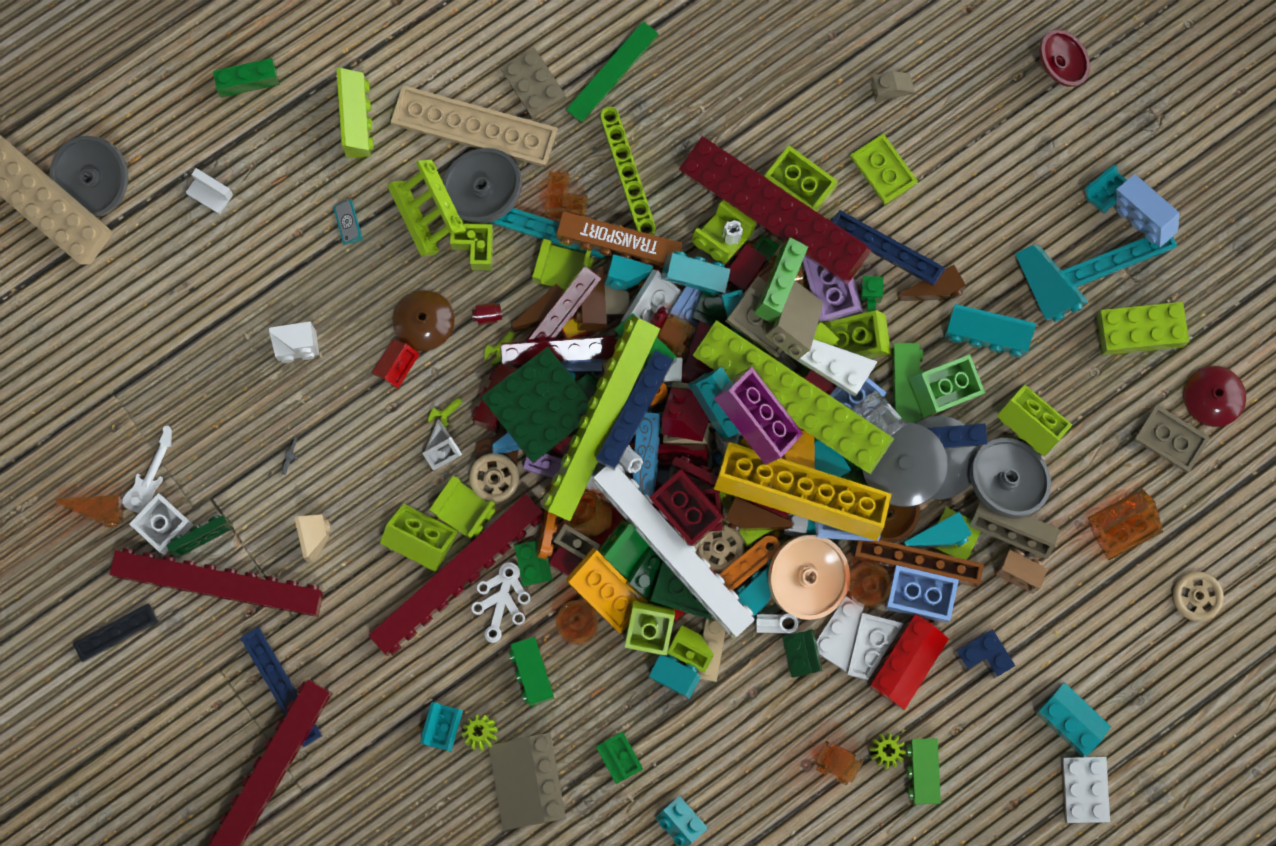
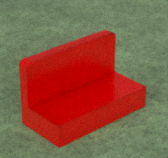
M393 339L372 374L384 379L393 387L399 388L420 354L406 343Z

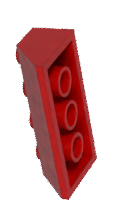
M915 614L868 688L905 711L949 638L933 624Z

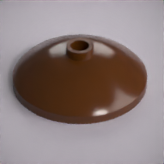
M422 290L410 293L398 303L393 314V327L398 339L417 351H430L440 347L449 339L454 329L455 318L452 307L443 296L432 291ZM420 315H426L424 320H419Z
M889 504L888 510L892 511L893 514L891 517H886L879 540L893 543L903 540L914 531L920 517V506L897 507Z

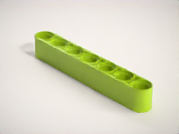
M606 107L601 112V125L635 229L641 232L643 227H649L652 231L648 234L655 236V223L619 113L614 107ZM610 115L615 117L612 122L606 121L605 118ZM613 134H619L621 138L619 140H613L611 136ZM623 152L627 154V157L620 159L617 157V154ZM631 171L633 175L627 178L623 176V173ZM635 189L639 191V194L631 196L629 192ZM643 208L646 212L643 215H638L635 213V210Z

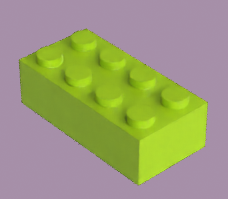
M1183 302L1101 310L1096 316L1102 356L1184 348L1189 343Z

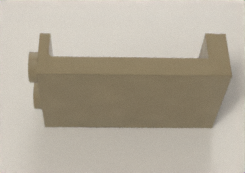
M794 281L783 311L776 318L774 327L767 332L766 338L795 360H799L811 350L824 302L797 281Z

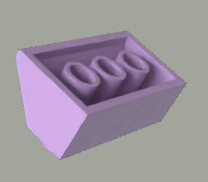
M804 256L803 263L811 292L824 302L819 317L820 322L864 313L854 277L846 285Z

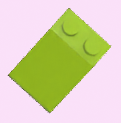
M875 310L823 323L839 338L835 346L837 348L869 359L891 354L886 314Z

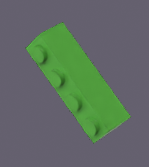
M789 238L780 248L754 311L755 315L773 323L782 313L808 249L807 246Z
M894 343L892 347L894 423H915L924 418L908 379L923 373V369H920V362H923V349H919V343Z

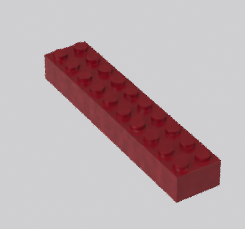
M703 136L679 168L684 176L721 201L724 200L782 242L785 243L789 238H792L807 246L808 249L805 257L846 285L849 284L871 253L870 248L866 244Z

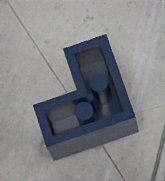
M993 629L953 653L964 671L983 661L994 679L1016 666Z

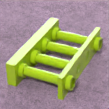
M418 160L416 164L420 171L407 182L392 181L387 187L421 257L433 256L439 252L436 242L449 232L450 234L464 233L466 229L433 161ZM424 179L428 190L414 199L410 189ZM433 197L437 207L423 217L419 207ZM441 215L446 225L432 235L428 224Z

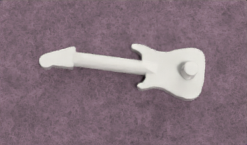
M169 426L163 427V434L159 441L160 446L144 480L140 478V474H137L134 486L123 497V505L135 513L139 514L150 503L155 490L163 481L161 476L156 481H153L167 448L171 447L172 429Z

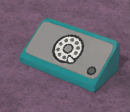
M352 199L334 206L333 209L343 245L362 241L363 237Z

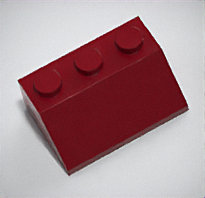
M499 364L497 369L492 370L489 376L491 382L488 388L484 387L480 398L515 372L517 368ZM482 400L479 406L476 405L471 414L473 423L497 434L501 423Z

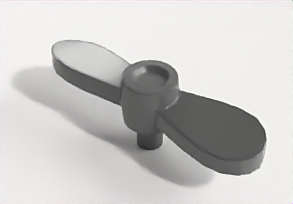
M296 437L293 438L290 451H287L285 454L286 462L282 470L283 475L287 474L290 461L293 459L298 461L299 456H295V453H293L297 442Z

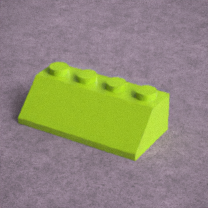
M336 68L342 148L347 159L371 157V150L374 149L373 137H370L369 130H373L372 118H368V111H371V100L367 99V92H370L369 80L365 79L364 73Z

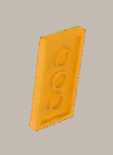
M594 548L565 579L620 634L628 626L633 600L648 603L642 596L625 584L627 580Z

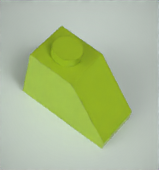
M683 625L667 652L704 673L714 656L702 636Z

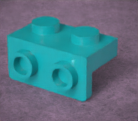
M1112 165L1109 169L1104 170L1096 180L1090 182L1085 188L1087 202L1103 214L1116 204L1117 188L1127 181L1125 177L1119 174L1116 165Z
M431 702L427 711L425 726L421 731L420 743L452 752L463 710Z
M680 796L656 817L660 827L667 831L677 846H689L708 829Z

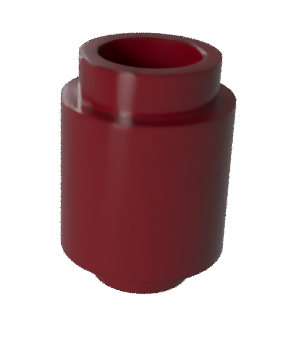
M495 302L475 305L476 309L472 310L473 322L478 321V325L497 323V321L502 320L500 304H495Z

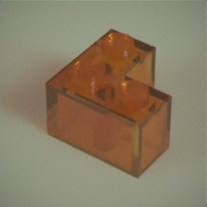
M549 171L545 203L546 218L561 219L563 211L587 217L588 195L569 193V173Z

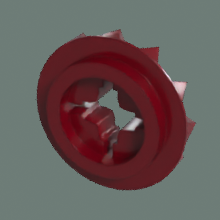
M664 306L657 310L650 321V324L660 328L659 332L669 315L667 313L668 309Z

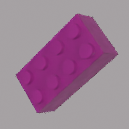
M753 367L738 373L714 397L715 401L765 465L780 459L803 435V432Z

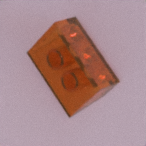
M1143 489L1088 517L1091 531L1108 560L1163 533L1156 503Z

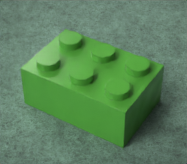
M970 354L908 378L923 417L935 414L985 393Z

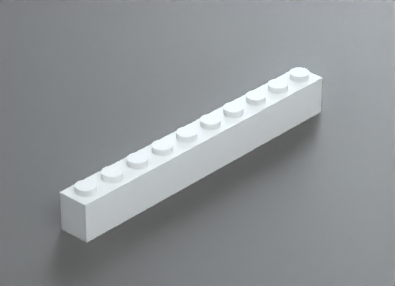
M618 464L615 470L607 466L591 479L595 486L620 514L636 528L635 530L666 563L732 638L742 633L755 620L752 617L753 612L746 605L742 606L739 603L738 595L723 585L725 582L717 573L713 574L709 569L711 567L704 558L700 559L696 555L695 547L691 546L688 542L686 543L681 538L682 535L674 526H670L664 514L653 507L654 503L649 496L643 495L638 490L640 487L632 478L630 480L624 474L625 470L620 464Z

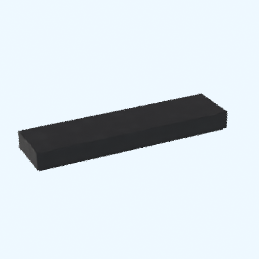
M148 603L72 644L81 662L84 663L159 623L151 605Z

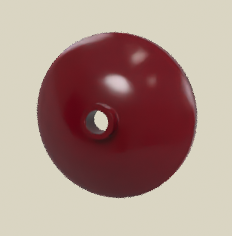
M1064 30L1050 31L1042 38L1039 46V55L1046 73L1055 82L1066 87H1076L1082 84L1090 72L1089 57L1082 43L1074 35Z
M1207 366L1197 370L1187 380L1183 391V399L1188 413L1197 422L1209 427H1222L1234 422L1242 414L1246 404V391L1240 378L1231 370L1221 366ZM1216 390L1221 392V397L1215 394Z

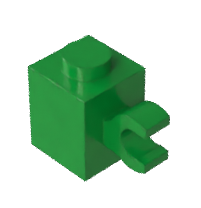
M863 276L860 302H867L866 313L875 311L876 303H881L884 277Z

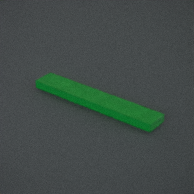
M643 21L570 104L566 112L582 124L654 42L659 33Z

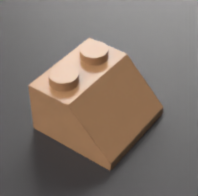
M1008 550L995 575L1034 594L1041 588L1047 568L1043 567L1044 564L1036 559L1031 561L1025 558V554L1019 550Z

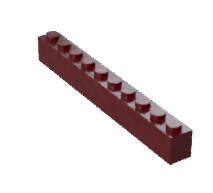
M527 494L523 495L368 636L386 656L390 654L392 656L395 655L402 648L400 645L405 640L410 641L417 635L416 630L420 626H427L433 620L432 616L437 611L441 613L448 607V601L451 598H458L465 591L464 587L468 583L473 584L480 577L479 573L483 569H490L496 563L495 559L500 554L504 556L512 548L510 545L515 540L521 541L527 535L526 531L531 526L535 528L543 520L541 518L543 516L542 510Z
M122 548V551L115 550L109 574L114 578L319 617L324 592L319 590V586L307 584L306 587L298 586L299 582L291 580L281 583L278 582V578L266 576L265 579L257 578V574L250 572L240 575L237 574V570L229 568L219 571L216 570V566L209 564L199 567L196 566V562L188 560L178 563L172 557L163 556V559L155 558V554L147 552L137 555L134 554V550Z
M313 680L302 682L297 691L299 693L295 701L292 700L286 709L288 712L287 716L278 722L275 728L277 731L273 738L270 737L264 746V749H266L262 757L259 756L256 759L252 775H247L242 783L243 790L240 795L237 793L230 804L233 807L229 813L226 812L219 822L221 827L218 832L215 831L208 841L210 843L209 846L244 845L333 695V692Z

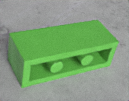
M938 738L911 739L910 744H906L907 757H910L911 765L907 766L908 779L911 778L912 787H908L909 800H912L913 805L941 804Z

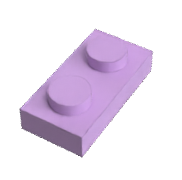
M545 454L532 464L526 458L523 470L552 479L559 472L562 459Z

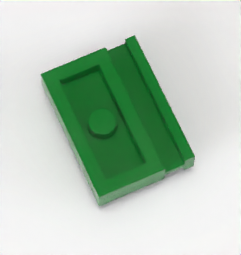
M539 541L514 545L523 587L553 581L548 556L546 559L536 557Z
M623 732L596 746L616 785L643 770Z

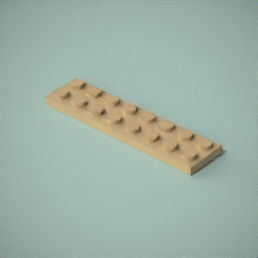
M402 85L391 119V125L477 149H498L513 159L542 167H547L558 131L557 127Z

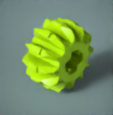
M479 714L475 715V721L468 718L470 724L463 725V729L466 730V732L462 733V737L466 738L464 743L467 746L471 745V749L474 751L478 747L481 751H484L485 745L491 748L492 744L490 741H497V737L493 734L498 732V728L493 727L495 725L494 720H489L487 715H484L481 719ZM480 729L483 733L481 736H479L477 733V731Z
M890 732L887 733L886 740L883 734H879L880 742L876 739L872 740V743L877 748H869V751L876 752L875 755L871 756V759L879 758L876 765L879 767L884 762V769H889V762L893 768H896L897 763L895 760L900 763L904 761L899 754H906L905 750L899 749L905 743H896L899 740L898 735L891 740L892 735ZM886 745H889V749L893 750V754H889L890 757H887L886 753L883 752Z

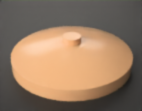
M800 535L785 542L773 556L768 572L769 589L776 604L787 614L807 620L822 618L833 612L845 598L850 582L849 565L842 550L831 540L817 538L816 535Z

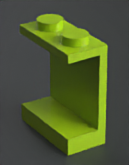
M723 200L718 206L716 215L702 230L697 228L694 231L692 242L699 249H703L710 254L713 259L725 265L752 236L756 222ZM735 220L741 223L743 232L738 244L729 245L725 243V239L722 236L723 230L727 222Z
M543 239L532 276L533 282L549 287L557 284L562 290H565L583 265L592 269L594 258H591V251L587 250L586 254L553 246L551 240Z
M453 475L429 510L433 515L470 540H473L474 537L477 538L483 532L485 521H490L495 515L496 505L492 501L488 502L478 497L473 490L461 483Z

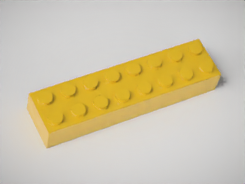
M731 442L728 443L723 455L714 487L715 490L874 541L878 540L884 528L891 493L781 458L765 465L753 449Z

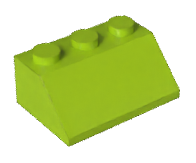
M1026 385L1016 393L997 415L1004 425L1010 427L1017 433L1019 438L1029 443L1037 453L1042 454L1044 457L1072 426L1068 420Z
M403 503L387 523L380 544L436 572L447 556L459 531Z

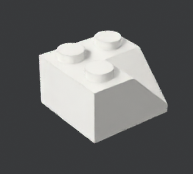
M310 321L269 328L275 357L278 361L290 363L296 358L309 360L313 359L315 355H319L316 330Z
M158 493L129 525L160 553L166 555L169 551L166 545L170 543V539L177 535L184 536L194 524Z

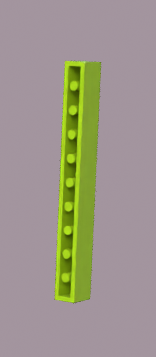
M631 316L625 323L624 333L615 344L614 355L606 364L607 370L597 383L598 389L588 402L586 414L579 421L577 434L571 438L570 449L563 456L561 468L552 479V487L543 498V509L568 521L571 520L598 463L596 458L621 414L660 328L634 316Z

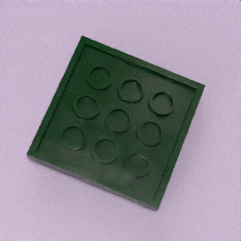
M549 347L545 348L481 397L532 464L579 429V421L586 414L590 400Z

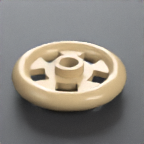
M499 453L485 454L478 458L471 467L469 475L470 485L474 493L481 499L488 502H501L510 498L515 493L519 484V472L515 463L507 456ZM496 461L497 467L488 468L487 463ZM507 467L511 475L505 477L501 469ZM479 471L485 472L484 480H478ZM492 474L498 475L497 481L491 479ZM506 482L509 487L502 492L499 487ZM485 485L494 488L492 494L483 490Z
M724 524L725 531H715L721 532L722 538L713 539L712 533L714 532H709L699 541L698 549L695 552L700 559L704 558L710 564V569L715 573L723 572L745 553V544L737 531L728 528V524ZM731 536L736 542V545L730 547L729 542L726 540ZM704 542H710V551H703ZM718 544H722L724 546V550L717 551L716 546ZM729 552L735 555L730 562L725 559ZM714 556L720 559L718 564L710 562V557Z
M1201 571L1189 572L1183 575L1175 584L1173 590L1175 607L1181 615L1189 620L1207 621L1216 616L1223 605L1224 595L1222 587L1208 573ZM1193 580H1202V586H1193ZM1212 587L1215 596L1209 597L1207 588ZM1183 588L1189 589L1188 598L1181 596ZM1197 592L1202 594L1201 600L1196 598ZM1189 602L1196 607L1194 612L1186 608ZM1209 602L1212 607L1205 612L1202 606Z

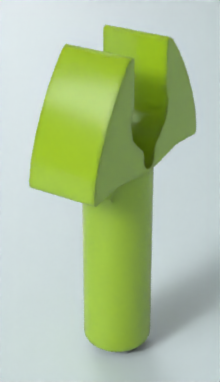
M508 331L495 347L487 344L484 354L485 361L491 354L496 353L497 357L492 361L491 366L502 363L501 343H510L515 334L512 331Z
M457 397L442 411H437L433 408L429 415V424L435 418L441 417L440 422L445 428L450 426L447 422V417L463 404L462 400Z

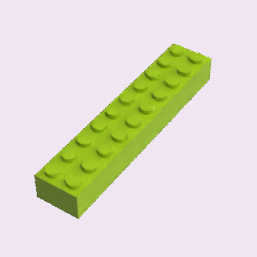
M717 320L693 354L694 357L714 370L722 366L730 381L738 373L753 367L797 426L869 474L873 472L894 440L893 437Z

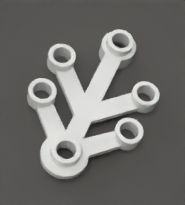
M514 563L503 564L499 569V575L487 582L482 581L477 585L478 592L486 595L491 588L502 583L499 592L482 602L473 603L471 607L475 615H481L485 609L497 603L492 624L485 630V638L490 643H497L502 638V632L499 627L505 605L513 616L512 620L515 625L520 626L525 622L524 614L519 612L509 595L510 586L512 585L518 594L520 604L527 605L531 601L529 593L524 591L518 580L520 570ZM508 569L513 571V575L510 577L505 575ZM483 584L487 585L485 592L480 591V586ZM522 595L528 596V600L526 602H522L520 600V597ZM476 605L482 606V610L480 612L474 611V607ZM521 615L523 617L522 622L517 623L515 617ZM495 630L497 636L491 638L489 636L490 631Z

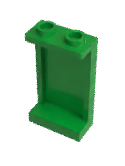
M622 520L598 552L628 580L645 551L652 548L635 530L636 528L631 523Z

